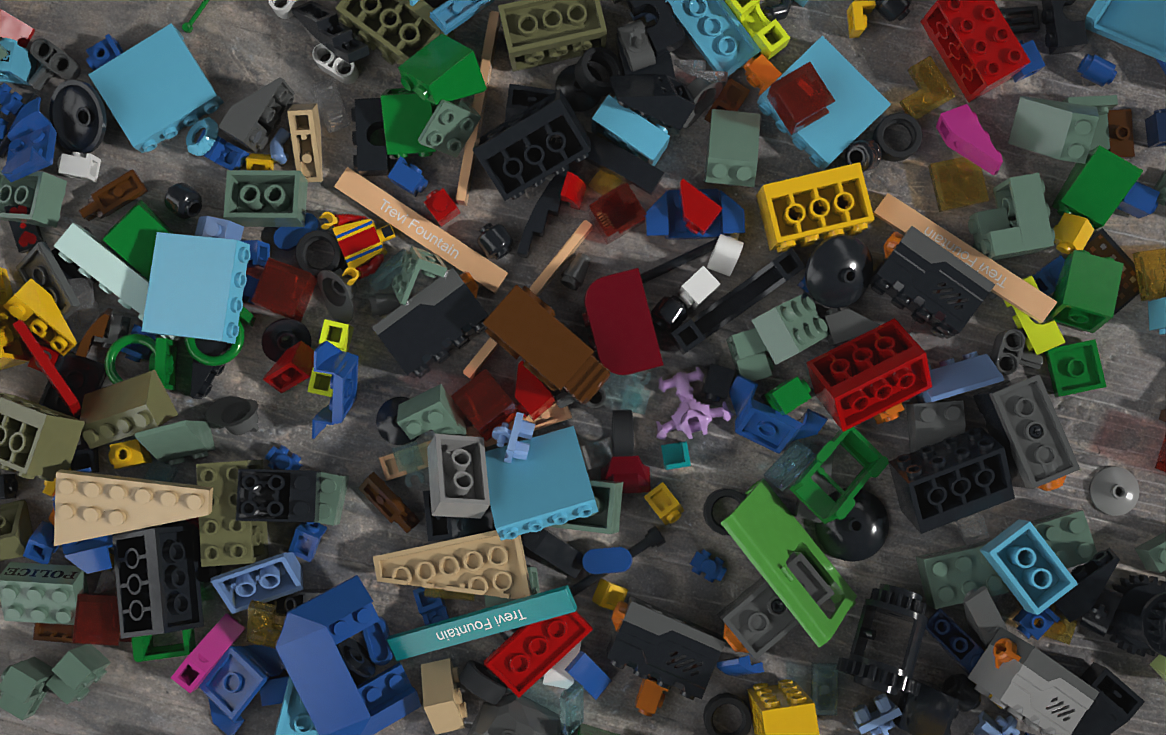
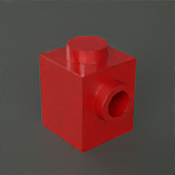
M444 188L441 190L435 189L426 196L427 200L424 201V204L441 227L461 213Z

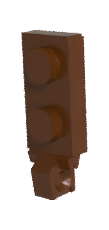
M132 169L92 193V197L88 199L90 204L80 209L79 212L88 221L96 217L102 219L142 196L148 190L137 172Z
M372 472L359 486V490L391 524L396 522L406 533L413 530L420 522L415 513L407 508L401 498L375 472Z

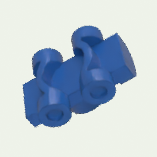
M3 83L0 85V104L2 105L0 111L7 116L10 113L17 116L20 109L25 105L21 102L23 96L16 91L11 94L12 88Z
M281 445L279 449L273 446L265 459L270 461L268 467L273 470L277 468L282 470H300L303 465L299 463L301 460L299 455L295 453L291 457L287 455L289 449L284 445Z
M704 549L701 553L696 551L690 562V565L693 566L691 571L698 575L704 572L706 574L704 578L712 583L715 579L721 581L727 571V568L722 566L725 561L718 557L713 561L710 559L712 554Z

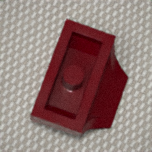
M612 456L606 467L601 469V480L623 482L622 493H644L651 491L650 467L644 465L639 456Z

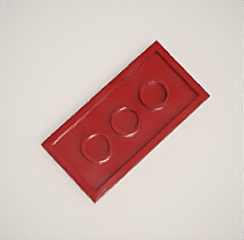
M20 319L12 325L20 340L74 417L79 416L82 410L79 401L24 321Z
M577 611L522 626L484 660V665L519 698L586 637L593 628Z

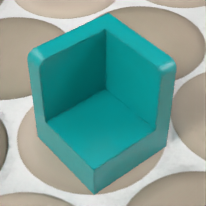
M687 441L660 445L665 470L691 466Z

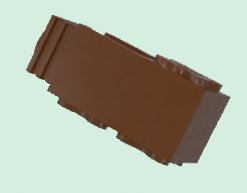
M516 284L483 322L487 327L484 332L516 360L519 357L526 361L523 364L524 367L553 392L557 389L561 392L565 390L574 399H577L581 405L587 404L611 375L610 370L596 360L593 354L594 351L554 317L556 315L555 311L525 285L521 289Z

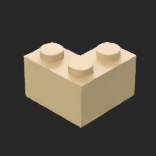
M450 658L421 664L423 707L436 735L465 728L464 718L468 717L466 703L462 702L461 690L457 688V682H460L458 667H453Z

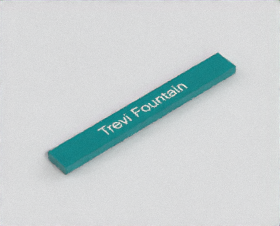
M568 585L393 634L388 637L387 642L396 660L399 661L576 612L577 605Z

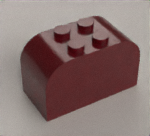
M639 268L611 274L593 281L587 288L584 296L586 312L582 313L585 327L591 328L592 336L588 337L590 347L594 352L597 351L603 366L617 375H629L663 366Z

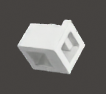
M72 152V155L62 154L59 157L57 163L58 173L68 178L97 183L101 159L93 154L87 153L86 155L79 152Z

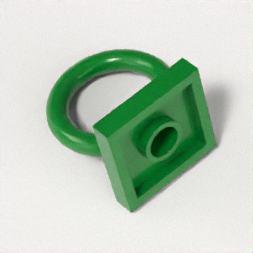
M245 307L242 308L239 316V333L236 337V342L222 355H205L197 348L195 338L184 337L187 351L193 359L207 366L224 365L233 360L243 347L245 333L242 323L253 327L256 317Z
M129 334L116 340L108 349L105 357V371L112 384L123 381L115 367V360L120 350L130 344H142L153 352L149 360V371L156 370L165 390L176 391L178 342L167 338H156L155 341L143 334Z

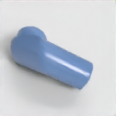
M282 127L269 145L272 160L274 162L277 161L279 164H285L289 158V155L284 152L283 145L291 135Z

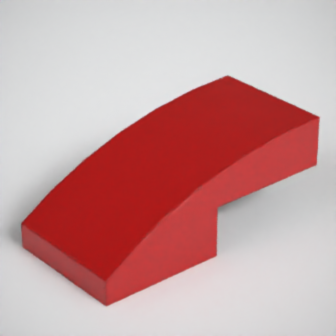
M567 171L560 196L562 201L570 203L571 208L580 210L587 187L584 181L572 172Z

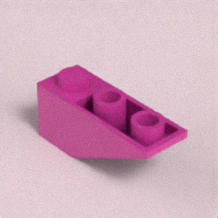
M968 104L941 113L936 129L945 144L993 176L997 175L1003 163L1002 155L999 150L995 149L990 141L988 132L983 130L978 121L977 114L971 111Z
M226 613L186 657L171 679L189 693L199 689L203 680L246 628Z

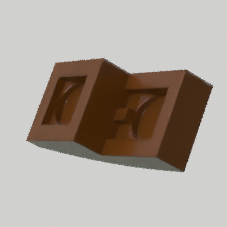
M729 78L704 120L710 123L712 109L738 111L750 90Z
M107 308L94 320L82 338L76 355L86 358L90 352L94 336L104 337L113 309Z

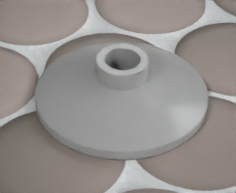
M1107 467L1097 472L1092 478L1089 488L1090 498L1099 511L1112 516L1123 515L1131 511L1137 504L1139 485L1136 478L1128 470L1121 467ZM1117 487L1121 488V494L1119 496H1117L1115 493Z

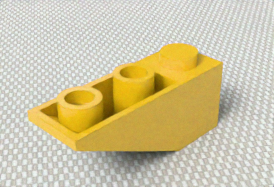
M32 278L3 305L12 316L19 320L21 319V321L23 320L33 333L41 337L61 355H66L77 345V341L52 295Z

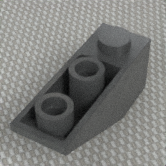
M985 586L978 590L972 589L965 595L963 604L968 628L987 649L1000 627L1006 630L1007 627Z

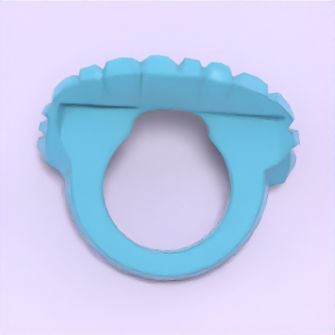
M210 117L197 121L190 128L186 137L189 153L203 156L214 145L219 132L218 124L214 119ZM205 128V135L195 144L194 138L196 133L200 129Z

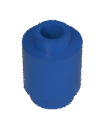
M1086 54L1077 68V72L1081 73V77L1101 87L1105 84L1109 85L1117 74L1115 64L1095 54L1093 56Z

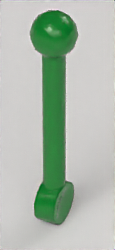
M203 0L189 22H185L182 25L183 31L186 33L192 32V25L210 0Z

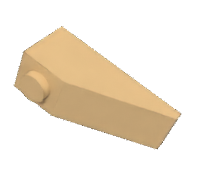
M317 103L293 104L287 112L296 171H301L308 182H322L321 127Z

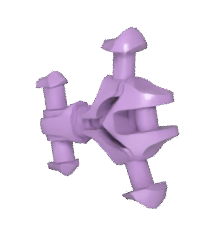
M696 367V371L687 374L686 372H678L670 379L663 380L662 377L659 378L658 389L665 393L667 389L676 387V396H678L681 403H679V407L674 412V415L671 416L672 420L662 425L659 421H656V438L665 440L667 437L666 433L677 429V431L685 433L688 439H693L692 433L702 430L703 435L707 434L708 424L712 421V418L723 417L728 422L734 414L728 409L725 401L722 407L710 408V404L706 405L693 399L694 389L690 387L689 383L697 380L703 382L705 374L701 371L700 367Z

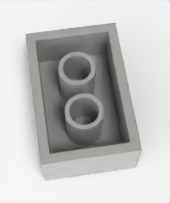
M435 434L427 448L432 516L481 518L490 506L484 437Z

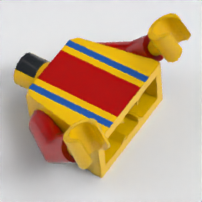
M324 212L319 217L326 218L329 222L321 225L322 229L326 230L332 225L335 226L332 229L348 265L342 277L345 275L352 277L347 282V285L351 286L357 279L375 274L383 263L384 256L387 254L383 242L396 237L392 226L388 224L377 229L372 219L354 214L333 215L331 212Z

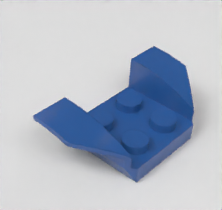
M40 97L30 101L20 109L8 132L7 137L12 142L9 144L6 165L1 173L10 182H14L53 164L57 132L51 122L39 111Z
M698 189L722 207V211L704 235H701L699 232L695 235L685 227L687 223L683 221L680 191L668 190L646 211L647 236L665 235V238L668 240L719 238L720 234L745 233L744 209L721 190Z
M324 341L314 350V371L332 375L330 389H333V396L330 399L329 405L319 411L312 419V439H315L327 424L342 423L357 399L359 356L341 351L328 341Z
M737 375L729 390L737 416L735 419V433L778 454L786 449L792 441L817 435L828 420L827 417L810 409L806 410L799 421L791 418L789 415H781L779 411L754 400L753 397L758 384L740 375Z
M91 468L78 470L79 472L92 473ZM54 495L52 501H54L53 506H54V511H55V495ZM116 534L63 544V553L66 554L64 557L87 574L111 569L112 564L108 548L113 547L112 536Z
M276 643L230 646L200 684L199 688L208 697L213 723L226 735H234L244 723L245 719L240 716L269 677H279L286 669L275 648Z

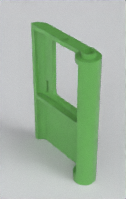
M762 478L745 491L747 496L727 518L722 520L721 524L815 644L821 647L832 638L847 612L856 604L855 599L857 595L767 481ZM793 552L802 553L835 593L830 597L836 608L830 618L824 614L787 567L786 561Z

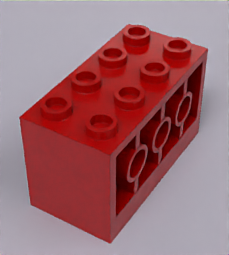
M937 0L920 21L968 103L1009 81L1031 62L994 0Z
M895 318L806 362L815 396L843 432L932 388L926 352Z

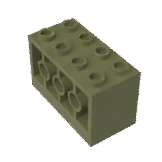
M341 0L336 6V10L340 15L338 19L345 26L351 28L353 33L363 38L362 42L368 45L369 49L372 51L375 49L379 50L382 53V58L391 65L396 63L400 66L440 34H444L429 17L430 12L434 8L423 0H419L414 6L410 5L409 0ZM453 31L446 35L453 40L455 38Z
M520 0L498 5L512 72L581 57L586 50L592 47L606 48L607 29L600 0Z
M0 392V468L11 472L19 471L18 476L27 479H34L35 476H38L42 480L54 481L57 471L61 469L69 470L85 421L22 397Z
M263 459L196 464L197 485L213 487L212 512L209 515L199 517L201 567L255 563L269 557L267 521H236L238 469H264Z

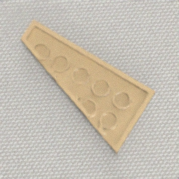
M61 469L56 472L54 546L209 515L212 512L213 487Z
M494 530L373 556L378 582L508 599H520L532 595L521 535L514 539L501 541L497 531Z

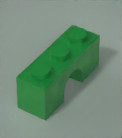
M798 376L783 381L761 396L766 405L779 411L781 415H787L812 397L809 394L811 392L809 385L804 379L800 380Z

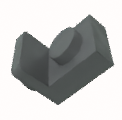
M112 314V318L107 324L108 338L94 336L93 341L101 342L102 348L109 349L116 340L128 335L131 318Z

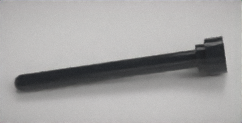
M718 238L640 274L642 283H646L713 251Z
M656 526L647 531L648 533L644 535L645 538L628 549L632 558L650 546L652 548L655 546L659 547L666 543ZM590 574L569 588L572 596H576L608 574Z

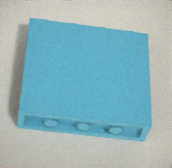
M1096 0L1086 15L1085 28L1166 63V0Z
M172 23L88 74L132 146L141 153L154 150L158 143L175 137L179 130L185 126L194 125L200 117L206 113L215 112L218 110L219 105L224 103L183 41L184 38L180 31Z
M823 36L769 86L757 101L760 111L766 116L770 115L776 121L775 125L783 133L787 132L793 138V144L799 150L804 149L810 156V161L816 167H821L823 170L891 105ZM800 78L817 94H819L820 90L822 91L818 100L812 99L798 86Z
M157 232L141 331L156 335H171L235 344L239 333V316L243 308V290L247 282L246 270L247 263L250 260V244L234 239Z
M574 426L536 436L531 440L520 441L530 444L526 460L512 457L511 463L504 462L508 445L485 451L490 506L495 529L501 541L514 539L519 535L529 532H538L552 525H562L569 520L589 517L593 513L599 512Z

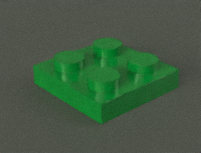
M1096 339L1055 347L1045 351L1055 397L1107 387Z

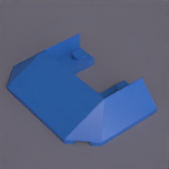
M358 575L288 611L280 637H278L275 645L319 735H374L421 707L417 690L411 685L400 662L356 687L339 653L336 644L380 621L372 604L373 600Z

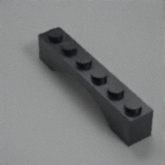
M792 247L718 301L670 333L669 337L682 355L686 354L801 272L806 266Z

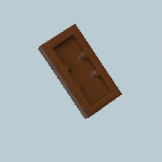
M1131 109L1109 110L1107 114L1110 149L1108 150L1123 159H1131L1135 157Z
M84 618L80 625L35 623L33 640L84 644L86 643L89 618Z

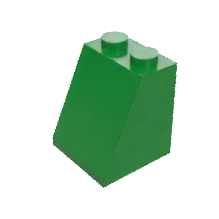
M440 34L398 67L402 77L400 79L402 85L408 91H414L423 100L427 99L435 105H438L441 100L449 102L487 90L474 51L444 34Z
M406 88L386 89L381 94V105L387 155H394V158H400V156L405 158L411 153H418L420 157L432 156L433 152L437 150L420 144L418 138L436 110V105L427 99L423 100L417 93L412 90L408 91Z
M1099 145L1089 151L1085 164L1076 163L1052 207L1057 209L1058 214L1061 216L1065 212L1087 218L1094 230L1105 225L1138 180L1143 170Z
M140 200L105 234L102 240L149 281L157 232L175 233Z
M1073 250L1065 259L1055 287L1056 290L1052 296V299L1057 301V303L1045 320L1048 321L1053 318L1056 323L1090 333L1096 332L1113 318L1124 263L1117 262L1110 257L1091 255L1085 250Z

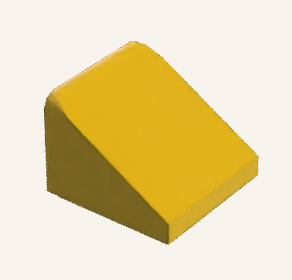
M251 153L246 158V170L274 169V161L270 154Z
M600 579L592 601L601 607L614 611L617 602H624L628 589L608 580Z

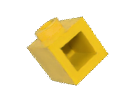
M1064 212L1059 223L1053 228L1056 249L1064 254H1070L1073 250H1083L1094 231L1089 220L1085 217Z
M137 439L109 445V461L114 466V469H125L152 463L150 452Z

